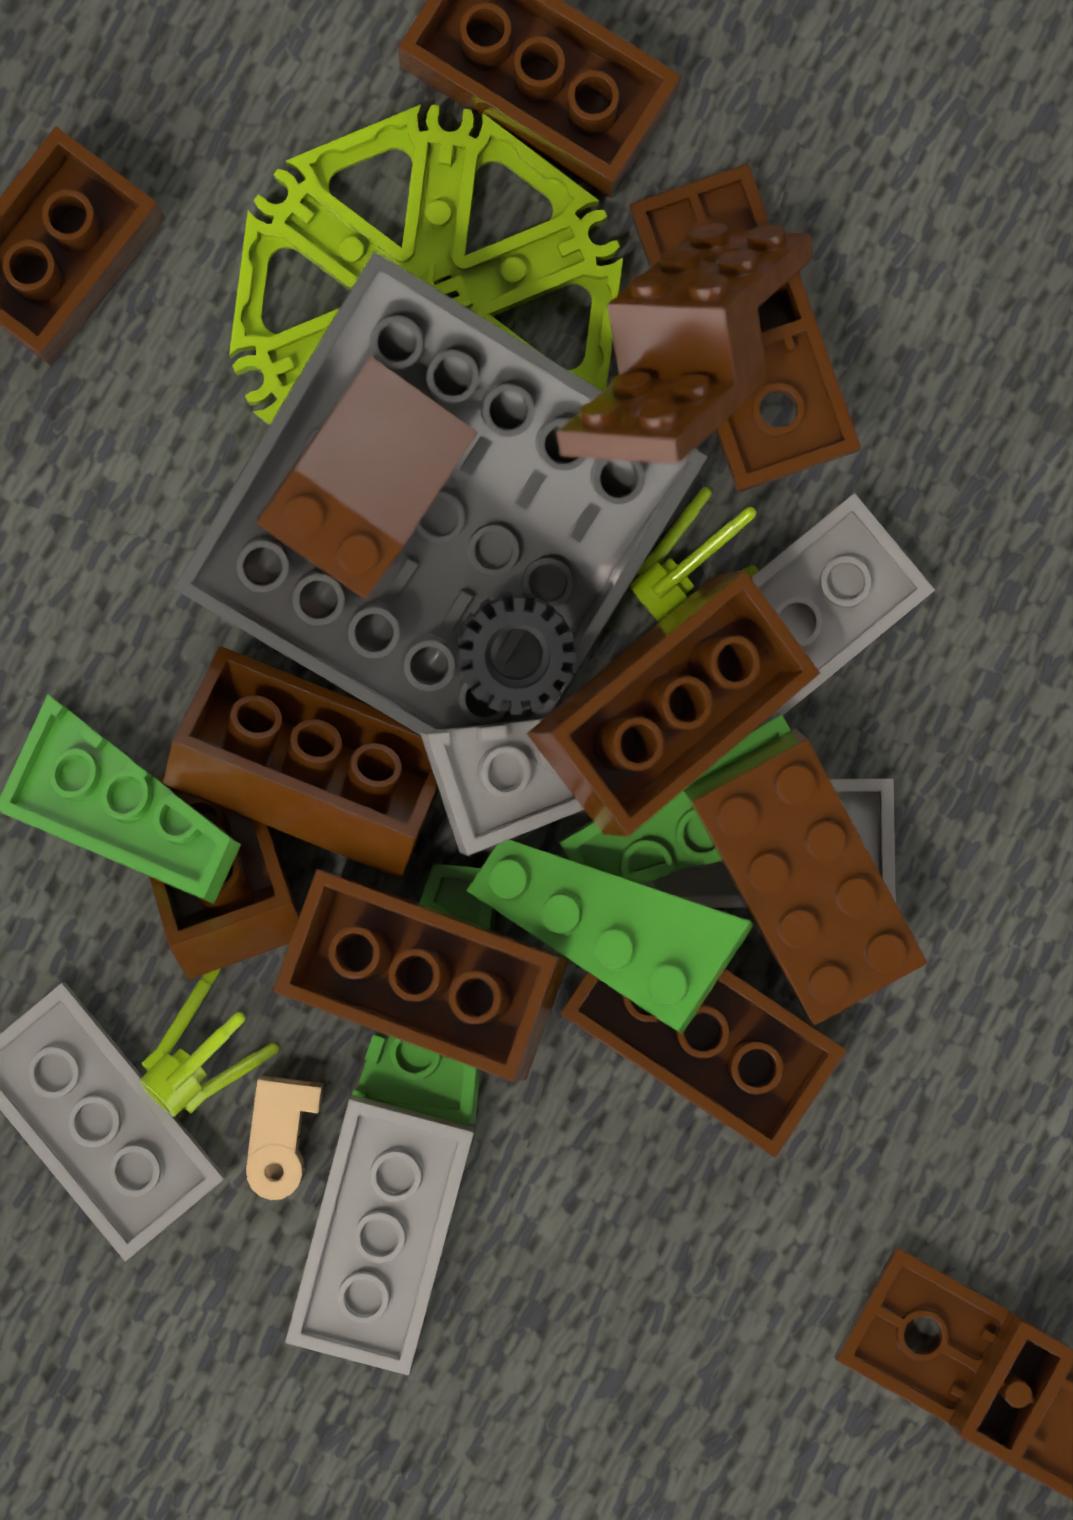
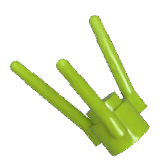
M703 487L692 502L688 504L653 552L644 560L637 571L639 576L628 586L658 623L693 595H685L695 587L687 576L753 520L757 514L755 508L747 507L679 565L672 558L660 565L710 499L712 490L709 487ZM749 566L741 571H746L751 578L758 573V568L756 566Z
M221 969L202 976L158 1047L141 1063L148 1072L139 1080L140 1085L159 1106L173 1117L183 1108L192 1113L206 1098L255 1069L264 1061L276 1055L280 1050L276 1042L269 1043L200 1085L199 1083L207 1076L201 1065L245 1021V1015L242 1012H236L191 1056L182 1049H179L173 1056L170 1055L211 989Z

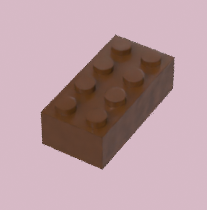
M428 0L398 46L400 67L466 109L472 110L474 114L481 118L483 112L530 149L610 199L613 198L677 97L682 76L561 0Z
M746 571L717 574L527 732V735L602 834L629 837L815 679L820 672Z
M219 646L175 734L163 780L165 785L400 879L403 876L439 791L420 734L372 706L222 646Z
M796 728L683 790L801 1008L814 1026L928 963L810 742Z
M316 870L273 992L511 1082H517L527 1079L569 959L336 872Z
M724 969L682 1034L588 971L584 973L559 1011L562 1016L774 1158L777 1157L847 1051L726 969Z

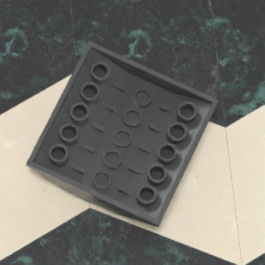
M374 251L245 464L173 589L418 734L424 731L545 718L551 713L559 698L554 702L552 699L542 704L544 708L533 712L532 709L522 710V714H510L509 710L500 708V711L489 708L485 701L482 699L478 700L471 693L468 684L465 683L457 657L458 637L466 625V618L471 612L474 614L480 608V603L488 598L490 601L497 599L502 593L511 592L512 595H522L523 592L532 594L541 601H547L562 615L575 640L573 643L576 650V663H573L572 667L574 676L708 456L694 449L679 464L561 456L557 430L580 411L582 405L592 401L602 391ZM372 356L473 428L478 434L401 551L365 600L256 522L259 513L369 357ZM509 629L500 634L494 641L491 649L492 663L499 672L506 676H525L531 673L539 664L542 653L540 641L533 633L525 629ZM565 683V685L560 690L561 693L564 692L568 684Z

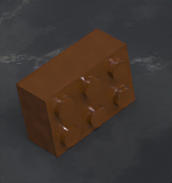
M57 126L54 127L0 197V329L51 367L166 219L155 200Z

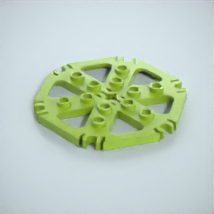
M418 105L286 160V165L298 171L305 180L298 184L295 177L289 172L277 169L273 175L275 180L288 190L286 200L280 204H271L260 195H257L254 199L259 212L267 219L273 220L272 224L256 219L249 210L247 212L229 356L232 359L240 352L256 350V355L241 357L232 365L237 376L251 370L259 371L264 375L262 386L258 390L251 391L245 395L249 405L259 406L268 402L272 396L277 399L267 408L253 411V413L267 425L271 423L339 310L338 308L278 334L270 332L264 326L262 312L269 261L274 253L287 248L302 254L349 291L375 251L446 296L452 297L458 294L457 297L452 298L454 301L534 350L536 349L493 316L567 285L581 286L589 293L592 302L586 353L583 362L577 368L568 371L597 389L604 391L607 388L613 341L607 303L619 293L623 257L609 265L598 266L596 261H606L613 258L620 249L617 240L600 246L595 245L589 239L588 233L592 228L607 222L605 210L589 212L581 220L577 217V214L586 208L598 206L599 200L483 112V125L476 139L471 137L474 129V117L470 109H464L462 124L458 130L454 132L444 131L438 124L440 120L439 105H431L428 110L426 131L420 132L418 129V120L422 111L421 105ZM390 150L402 151L410 157L413 165L402 248L330 194V181L336 173ZM488 163L504 165L550 201L553 213L549 221L466 255L475 177L482 166ZM449 277L451 278V279L446 280V281H444V282H441V283H439V284H437V285H434V283H437V282H439V281H441V280H444V279L449 278Z

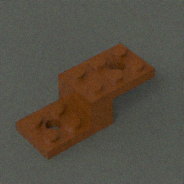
M749 164L643 199L629 206V211L649 268L660 260V256L663 253L674 249L690 236V231L698 226L720 223L726 225L728 231H750L757 227L770 225ZM799 271L757 307L768 381L715 430L737 493L859 452L861 449ZM773 393H780L789 397L796 408L795 420L788 426L781 428L768 425L762 419L759 410L760 402L763 398Z
M720 223L701 225L692 229L689 233L690 236L674 249L663 253L660 256V260L644 274L633 278L626 289L607 303L619 376L615 377L611 384L592 401L582 405L580 411L557 430L561 456L667 464L681 463L768 381L757 307L813 258L810 233H787L785 228L779 225L761 226L750 231H728V227Z
M895 1246L834 1356L836 1361L948 1423L955 1433L964 1440L1073 1500V1348L1057 1336ZM918 1317L933 1319L939 1329V1337L936 1344L931 1349L923 1352H917L908 1348L904 1338L906 1326L910 1321Z

